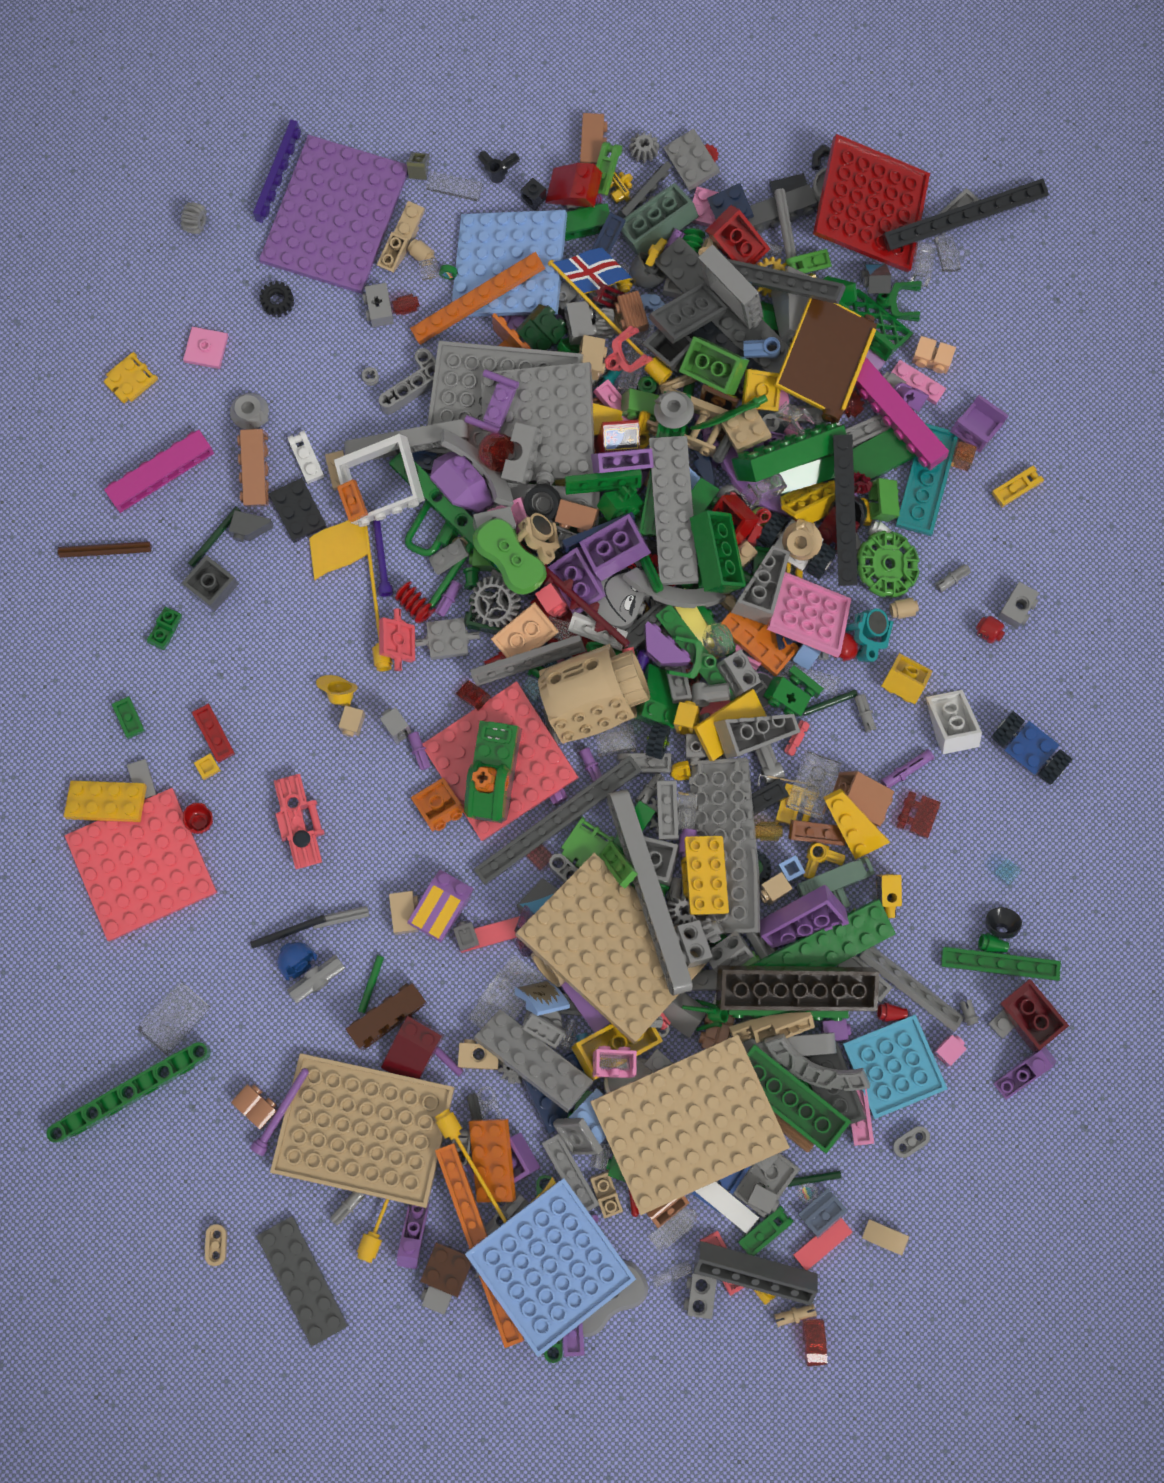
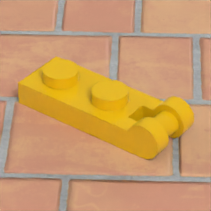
M1034 465L992 491L991 494L1001 508L1045 481L1042 476L1037 474V469ZM1030 476L1033 481L1030 482L1027 477Z

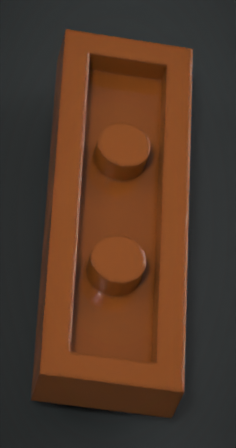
M791 820L788 836L790 840L845 846V839L838 825Z

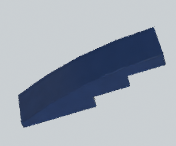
M694 421L687 424L690 432L692 431L690 427L695 425ZM699 432L696 439L703 441V438ZM693 450L698 457L693 462L701 478L716 487V478L710 456H703L700 452Z

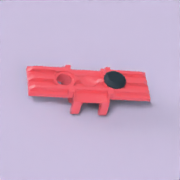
M300 774L274 780L281 810L275 816L278 821L282 842L287 841V839L289 841L295 869L323 863L316 837L324 835L325 832L321 828L316 808L317 800L307 802ZM291 798H297L299 803L297 807L290 808L288 801ZM309 808L314 830L308 831L306 829L303 809Z

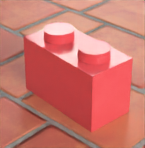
M552 583L535 593L546 612L553 617L560 618L568 613L569 606L560 590Z

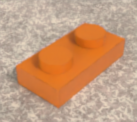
M352 479L337 487L350 522L368 515L356 480Z

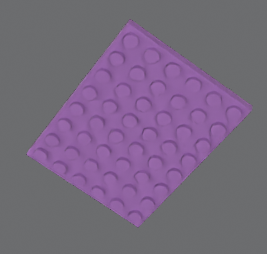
M308 135L260 256V263L363 294L407 178V164Z

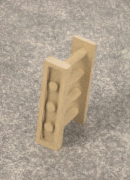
M667 386L664 389V391H678ZM691 396L694 413L699 415L695 425L729 411ZM648 420L647 429L650 434L656 436L659 422ZM721 423L714 426L706 442L696 439L701 429L692 430L690 435L685 434L687 436L688 448L700 452L703 456L713 457L716 452V446L713 444L722 429Z

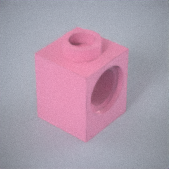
M950 1035L938 1046L933 1054L949 1067L967 1048L964 1046L965 1042L956 1035L954 1037Z

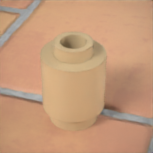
M414 239L408 246L407 250L410 252V255L423 266L433 262L435 258L434 250L423 241Z
M912 597L896 600L894 603L889 604L892 618L902 619L916 616V612L919 611L917 600L914 601Z

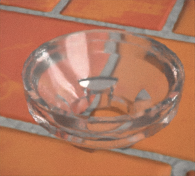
M716 622L705 628L702 639L704 648L708 653L715 657L728 655L733 648V637L728 627ZM709 637L714 640V648L709 644Z

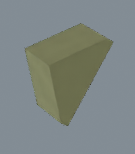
M411 153L407 161L409 179L427 180L430 154Z

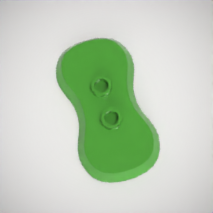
M494 518L484 522L476 529L473 534L475 549L498 567L504 583L511 591L524 595L533 592L542 585L547 574L543 562L523 548L510 523L500 518Z

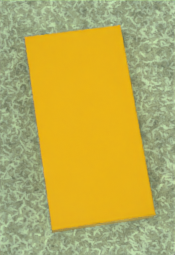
M749 689L694 726L693 729L709 761H714L724 754L714 722L726 719L766 717L767 715L755 690Z

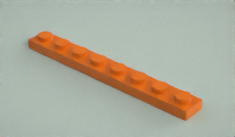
M535 251L410 329L417 342L421 345L540 273L545 267Z

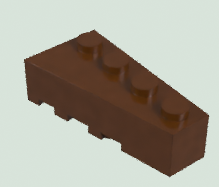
M408 983L404 984L398 989L399 992L385 998L381 1005L377 1008L373 1007L365 1016L355 1020L345 1029L360 1050H366L404 1022L407 1016L413 1015L428 1004L413 983L410 985Z

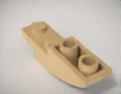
M410 201L407 202L394 233L391 232L377 266L392 273L395 272L407 254L409 244L416 237L419 230L418 225L425 212L424 207Z

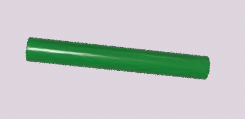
M377 955L358 1008L360 1013L365 1014L384 960L382 956Z

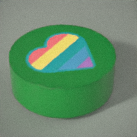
M442 265L440 267L439 275L442 278L454 280V277H457L458 272L454 266Z

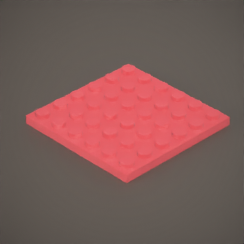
M517 681L422 744L423 747H426L425 752L440 776L444 777L464 808L467 773L470 765L473 763L480 721L504 723L522 728L507 820L501 824L467 817L481 841L489 838L579 778Z
M173 788L144 800L141 822L96 821L64 835L106 939L109 942L218 893L192 832L184 825L183 810Z

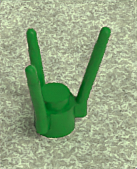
M696 999L701 1005L710 1007V1009L682 1005V1009L707 1013L708 1019L713 1022L697 1027L696 1031L721 1027L722 1023L728 1020V1010H720L713 1003Z

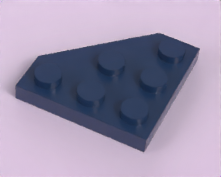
M573 1051L563 1056L564 1059L583 1072V1068ZM523 1079L524 1086L546 1133L554 1132L556 1129L553 1126V1122L556 1119L567 1118L569 1112L567 1113Z

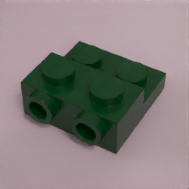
M538 304L515 330L531 349L547 350L552 344L556 345L568 332L565 328L567 324L558 317L556 319L554 316L556 312L549 305L545 307L541 304Z

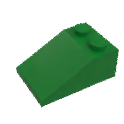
M647 664L644 676L649 688L650 700L635 705L637 717L634 719L651 726L656 722L668 725L671 729H674V720L679 703L673 704L665 670Z

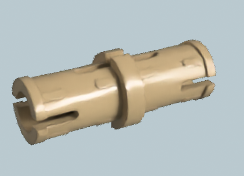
M812 1303V1305L800 1308L792 1307L789 1311L774 1314L775 1320L784 1318L776 1322L777 1327L793 1322L797 1324L800 1323V1320L816 1317V1311L807 1312L808 1310L815 1309L814 1304Z

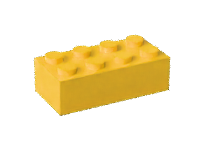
M610 1024L577 1042L571 1048L585 1074L595 1081L600 1077H592L593 1052L599 1046H609L611 1050H618L619 1047H630L631 1051H636V1057L658 1046L663 1040L656 1028L649 1027L633 1044L613 1024ZM600 1058V1067L618 1068L627 1063V1059Z

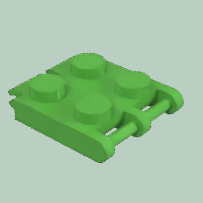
M583 816L561 847L564 850L562 855L571 863H573L575 858L578 860L575 864L577 868H580L593 853L599 856L607 844L615 838L600 831L598 826L594 827L585 821L586 818ZM582 824H584V825H586L587 827H589L590 829H592L593 832L590 831L589 829L585 828L584 826H582ZM597 833L600 834L601 836H603L604 838H606L608 841H605L604 839H602L601 837H599V836L596 835V834H597Z

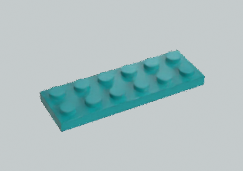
M926 424L949 450L948 457L930 471L919 463L917 456L913 458L900 506V516L897 517L895 527L932 536L958 437L951 433V430Z

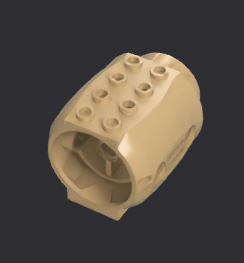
M611 644L577 655L539 671L538 686L541 699L548 716V721L562 744L588 738L637 717L635 705L650 700L649 688L635 653L630 650L616 655Z

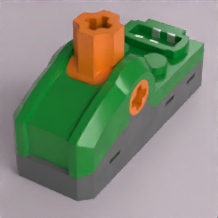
M480 721L474 759L469 767L466 779L464 812L467 817L501 824L507 820L522 728L519 726Z

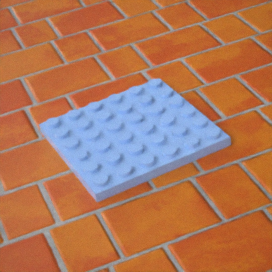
M566 210L461 214L456 258L458 274L457 277H454L452 302L536 251L545 267L543 271L467 317L492 316L494 313L497 316L529 315L538 304L545 307L549 305L556 312L555 314H558L561 275L552 266H548V261L563 260L567 222Z
M564 1178L464 1253L537 1357L636 1280Z

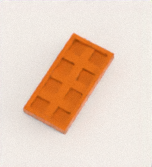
M731 611L718 625L720 630L751 657L760 662L773 676L779 674L800 648L794 642L787 645L783 637L786 647L779 650L776 633L767 630L768 624L765 625L731 613Z
M508 1119L469 1121L472 1161L496 1202L516 1201ZM474 1173L476 1202H491Z

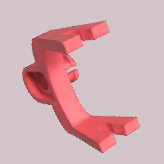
M629 326L612 341L613 353L607 356L604 362L608 370L621 371L623 369L626 372L632 373L653 361L651 356L647 357V355L643 354L630 365L623 354L622 342L639 333L638 328Z

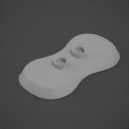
M624 1261L636 1280L582 1322L583 1337H591L598 1334L615 1314L620 1311L633 1309L643 1303L648 1295V1283L637 1265L630 1261Z

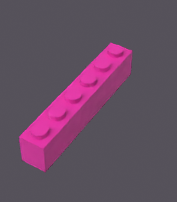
M200 430L193 431L182 441L173 443L166 451L157 453L155 458L141 463L139 468L124 474L120 480L111 482L104 490L121 513L207 459L214 452Z

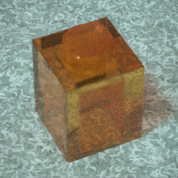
M959 441L954 451L951 466L968 471L972 465L977 446Z

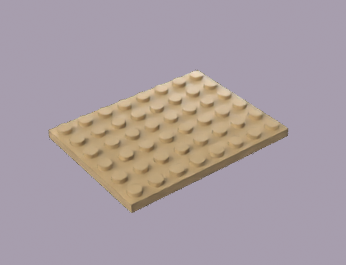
M595 853L515 934L633 1044L679 995L672 996L669 992L636 890L630 884L626 888L620 886L604 864V861ZM690 951L693 957H698L695 951ZM706 964L688 968L691 980L694 979Z
M738 1034L590 1101L640 1215L790 1148Z
M300 1053L293 1083L303 1068L308 1069L309 1074L284 1114L270 1173L427 1208L438 1163L435 1150L441 1148L444 1137L435 1123L437 1122L435 1116L448 1108L450 1110L455 1087Z

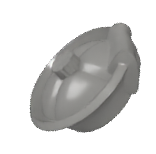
M667 390L666 393L661 394L654 400L655 417L661 425L667 428L683 427L693 417V403L682 392Z
M242 394L233 401L230 407L232 421L242 429H258L269 421L268 404L258 394Z

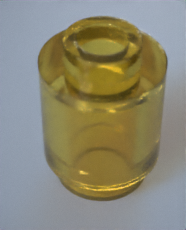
M779 822L755 823L756 839L760 841H779V837L783 836V826L779 825Z

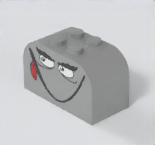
M639 560L601 581L606 596L598 601L600 604L598 613L612 626L624 631L645 614V603H649L651 598L650 595L644 592L640 593L622 579L625 573L636 567L645 573Z

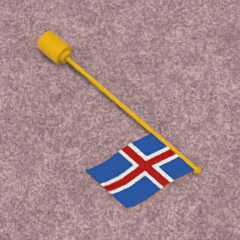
M603 248L588 250L569 259L555 262L554 260L548 261V266H552L619 334L622 333L585 295L596 292V289L599 290V282L611 286L618 282L633 279ZM629 338L626 339L640 356L644 354ZM656 356L644 368L659 385H662L673 373Z

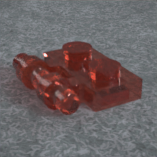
M909 791L907 798L903 801L904 807L901 814L898 815L896 827L904 830L905 824H910V833L928 839L941 802L926 796H922L920 802L915 801L916 793ZM911 808L917 809L914 818L909 816Z

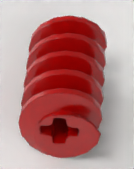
M409 581L398 589L395 599L400 602L402 607H405L406 612H410L411 618H415V622L419 624L426 621L434 613L435 609L429 610L432 604L428 603L425 605L424 603L427 598L419 599L422 593L418 592L415 594L417 587L415 586L410 589L412 582Z

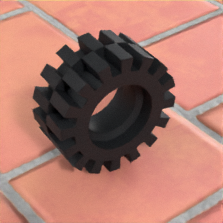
M271 281L269 282L270 286L264 285L265 290L261 289V294H259L263 310L269 316L272 314V317H276V314H278V317H282V313L286 316L288 314L287 310L291 312V306L294 307L292 291L288 285L285 286L284 282L279 284L278 281H275L273 285ZM275 294H281L284 300L280 304H272L270 298Z

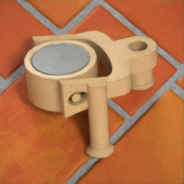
M534 513L518 524L520 532L517 534L519 542L525 538L527 546L537 550V557L543 564H549L555 559L554 552L560 547L556 523L553 522L551 524L544 515Z

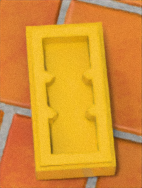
M661 238L655 245H651L648 251L649 257L645 264L650 267L654 265L656 258L663 252L667 240Z

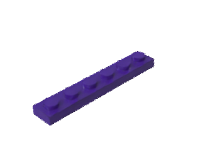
M290 120L253 211L257 222L263 223L265 217H268L270 212L269 206L275 200L277 186H280L282 183V174L288 168V159L290 155H293L295 150L294 144L301 135L298 121Z

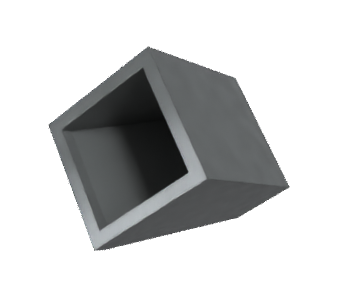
M657 329L643 343V346L666 366L681 375L682 373L679 370L692 339L687 335L672 344Z

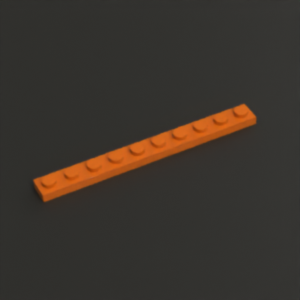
M453 1143L435 1150L469 1249H471L488 1235L456 1145ZM480 1277L504 1348L523 1342L525 1339Z

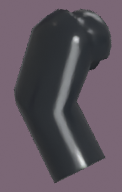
M820 145L813 152V170H819L821 168V158L823 156L827 157L830 154L831 148L827 145Z

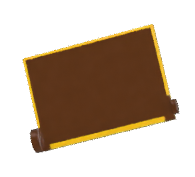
M809 298L774 386L822 410V418L830 423H839L876 332L877 324L874 323L875 317L869 314L863 317L840 304Z

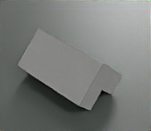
M681 993L663 1013L671 1021L670 1025L690 1038L706 1013L682 1009V1005L706 1007L686 993Z

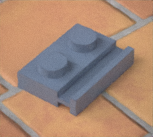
M827 1188L803 1209L798 1216L814 1235L819 1238L848 1213V1210Z

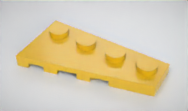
M841 788L823 797L855 860L890 843L889 839L883 835L879 828L868 819L864 812L856 806Z

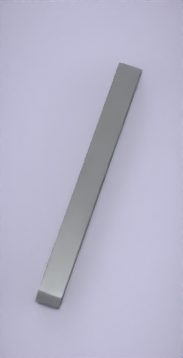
M627 789L608 793L607 803L624 855L638 873L633 883L669 992L674 996L692 991V980L630 793Z

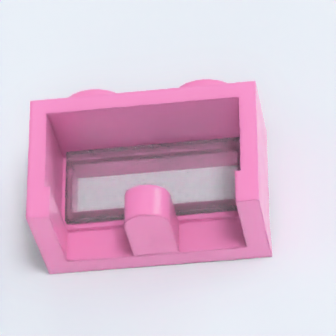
M599 1046L593 1052L592 1077L633 1078L636 1076V1051H631L630 1047H619L618 1050H611L609 1046Z

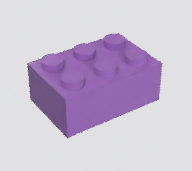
M630 514L579 542L600 581L651 553Z

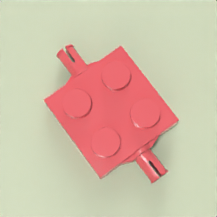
M396 608L393 610L394 619L385 617L379 619V655L392 658L394 660V671H402V661L410 663L415 661V625L404 622L401 619V609Z

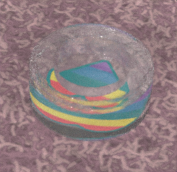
M804 1183L799 1186L797 1194L802 1202L811 1203L818 1197V1189L812 1183Z

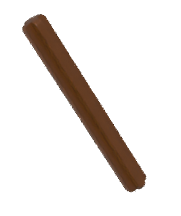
M149 541L63 546L58 547L57 551L60 558L151 552L152 545Z

